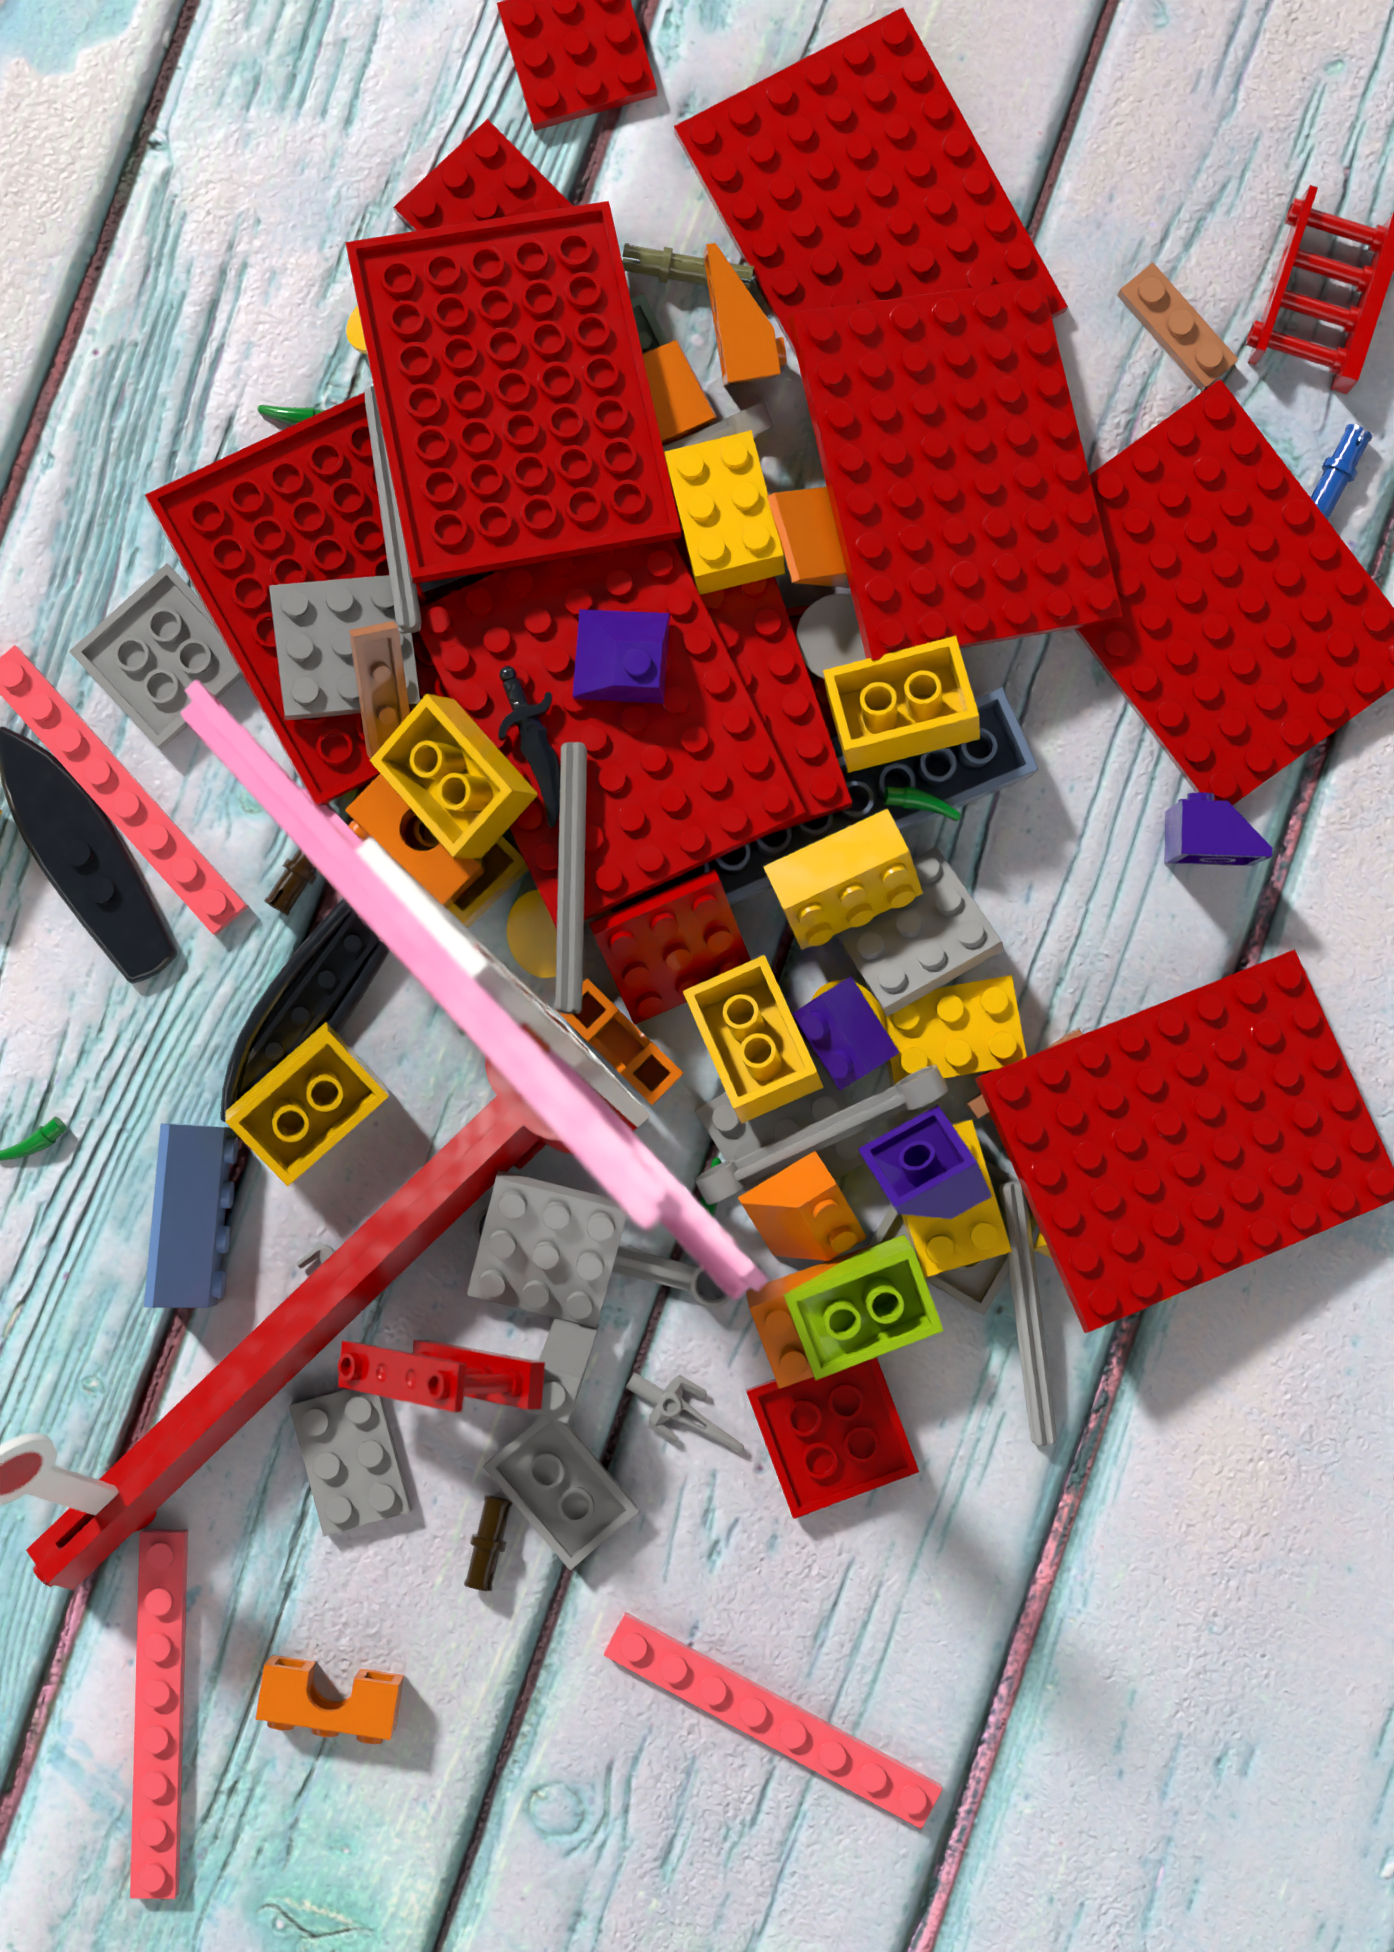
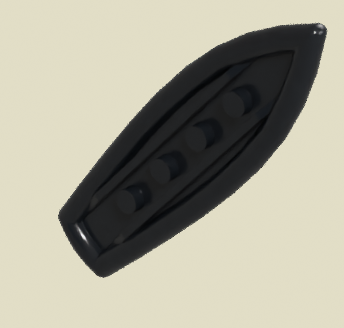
M1 726L0 777L10 813L40 869L81 925L129 983L135 984L159 974L175 959L178 952L138 870L111 822L98 804L53 754L31 739Z
M344 898L324 918L280 970L244 1024L229 1059L222 1088L220 1119L223 1122H226L227 1109L325 1022L337 1034L340 1032L389 954L390 949Z

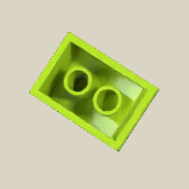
M905 1235L865 1249L784 1294L815 1380L944 1331L914 1248Z

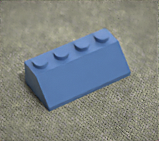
M161 1123L144 1307L209 1308L217 1305L218 1298H223L225 1294L226 1271H220L222 1253H227L230 1245V1227L224 1226L226 1208L232 1207L234 1200V1182L228 1181L230 1164L236 1163L238 1156V1138L232 1137L233 1129L231 1127L181 1123Z

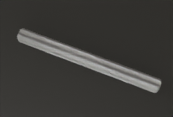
M370 386L366 388L364 398L396 625L400 633H416L420 631L422 623L417 586L412 584L374 387Z
M568 742L561 746L555 1008L562 1014H576L582 1010L587 749L583 743Z
M1008 1182L1000 1185L999 1192L1003 1223L1012 1252L1007 1253L1030 1437L1032 1443L1036 1446H1046L1056 1443L1057 1432L1028 1201L1020 1182Z

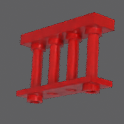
M1309 185L1302 198H1294L1289 207L1285 224L1291 226L1261 321L1254 320L1246 340V346L1252 347L1247 363L1256 365L1266 352V349L1270 348L1329 367V372L1335 374L1330 389L1348 394L1359 381L1394 271V212L1383 226L1379 224L1375 228L1313 209L1312 205L1318 187ZM1305 227H1312L1368 245V251L1374 252L1370 266L1364 265L1361 269L1299 249ZM1293 266L1355 286V291L1361 293L1357 307L1351 306L1350 309H1346L1286 290ZM1282 307L1341 326L1342 332L1348 333L1344 347H1338L1336 350L1274 331L1273 327L1279 308Z
M413 1340L412 1353L353 1341H342L341 1356L338 1362V1387L455 1413L462 1412L464 1396L533 1410L542 1408L545 1362L431 1340Z

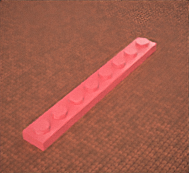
M14 645L0 657V695L213 935L219 934L249 907L25 653Z
M143 1529L139 1533L130 1898L176 1899L179 1894L188 1530Z
M627 1612L624 1613L604 1650L603 1655L920 1829L924 1826L943 1789L941 1784Z

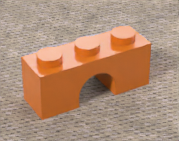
M382 774L345 809L354 819L348 826L364 842L369 837L375 839L386 850L387 854L404 870L409 872L446 909L485 871L474 859L452 857L441 843L427 851H417L410 848L406 842L405 830L415 813Z
M588 978L582 983L581 1012L576 1014L559 1013L651 1105H654L684 1075Z
M272 1655L264 1664L255 1720L267 1721V1726L276 1730H292L294 1726L312 1728L311 1732L321 1737H337L339 1732L356 1735L357 1741L367 1744H381L383 1739L391 1740L397 1726L404 1675L360 1668L354 1677L351 1696L344 1700L332 1701L320 1695L315 1687L314 1673L316 1661Z

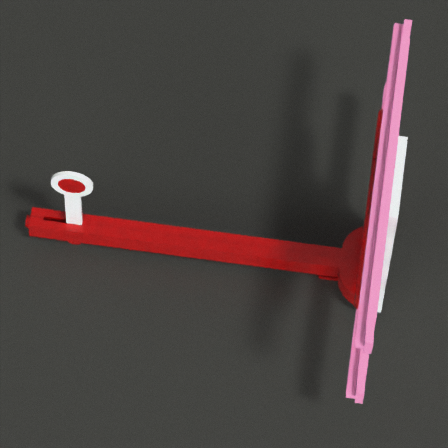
M197 679L185 690L192 699V702L181 712L184 721L484 1053L486 1075L491 1088L497 1096L99 1480L55 1466L57 1450L46 1435L38 1433L25 1434L0 1445V1506L28 1494L70 1507L26 1549L35 1563L33 1567L35 1575L42 1583L49 1587L54 1585L74 1590L133 1532L147 1527L155 1519L156 1510L494 1185L498 1170L507 1172L513 1166L517 1169H522L545 1145L560 1152L575 1154L580 1158L600 1183L609 1190V1193L617 1199V1202L625 1208V1211L648 1231L660 1221L672 1236L680 1242L684 1249L687 1250L691 1257L699 1263L703 1270L711 1276L715 1283L723 1289V1292L734 1300H737L750 1286L758 1291L769 1280L736 1247L738 1244L634 1133L651 1116L650 1113L549 1005L372 838L369 837L364 842L343 821L330 803L318 808L309 798L305 788L302 790L249 731L243 725H239L222 702Z

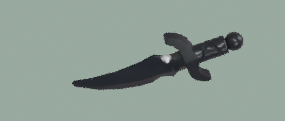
M504 666L499 672V678L504 682L502 685L509 699L512 712L501 722L498 738L500 741H504L510 729L515 726L518 727L521 735L520 750L527 759L539 784L546 808L548 825L552 828L556 825L560 810V769L555 750L547 740L548 729L539 720V717L545 715L550 709L552 694L551 692H546L541 703L530 705L520 679L516 678V670L511 666Z

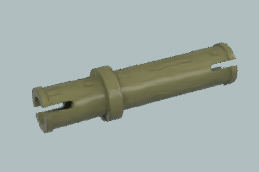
M625 243L622 257H626L622 261L624 271L659 277L658 282L667 283L668 279L708 286L704 258L673 253V248L664 247L663 251ZM730 263L739 278H742L743 284L750 291L751 281L749 280L752 279L754 266Z

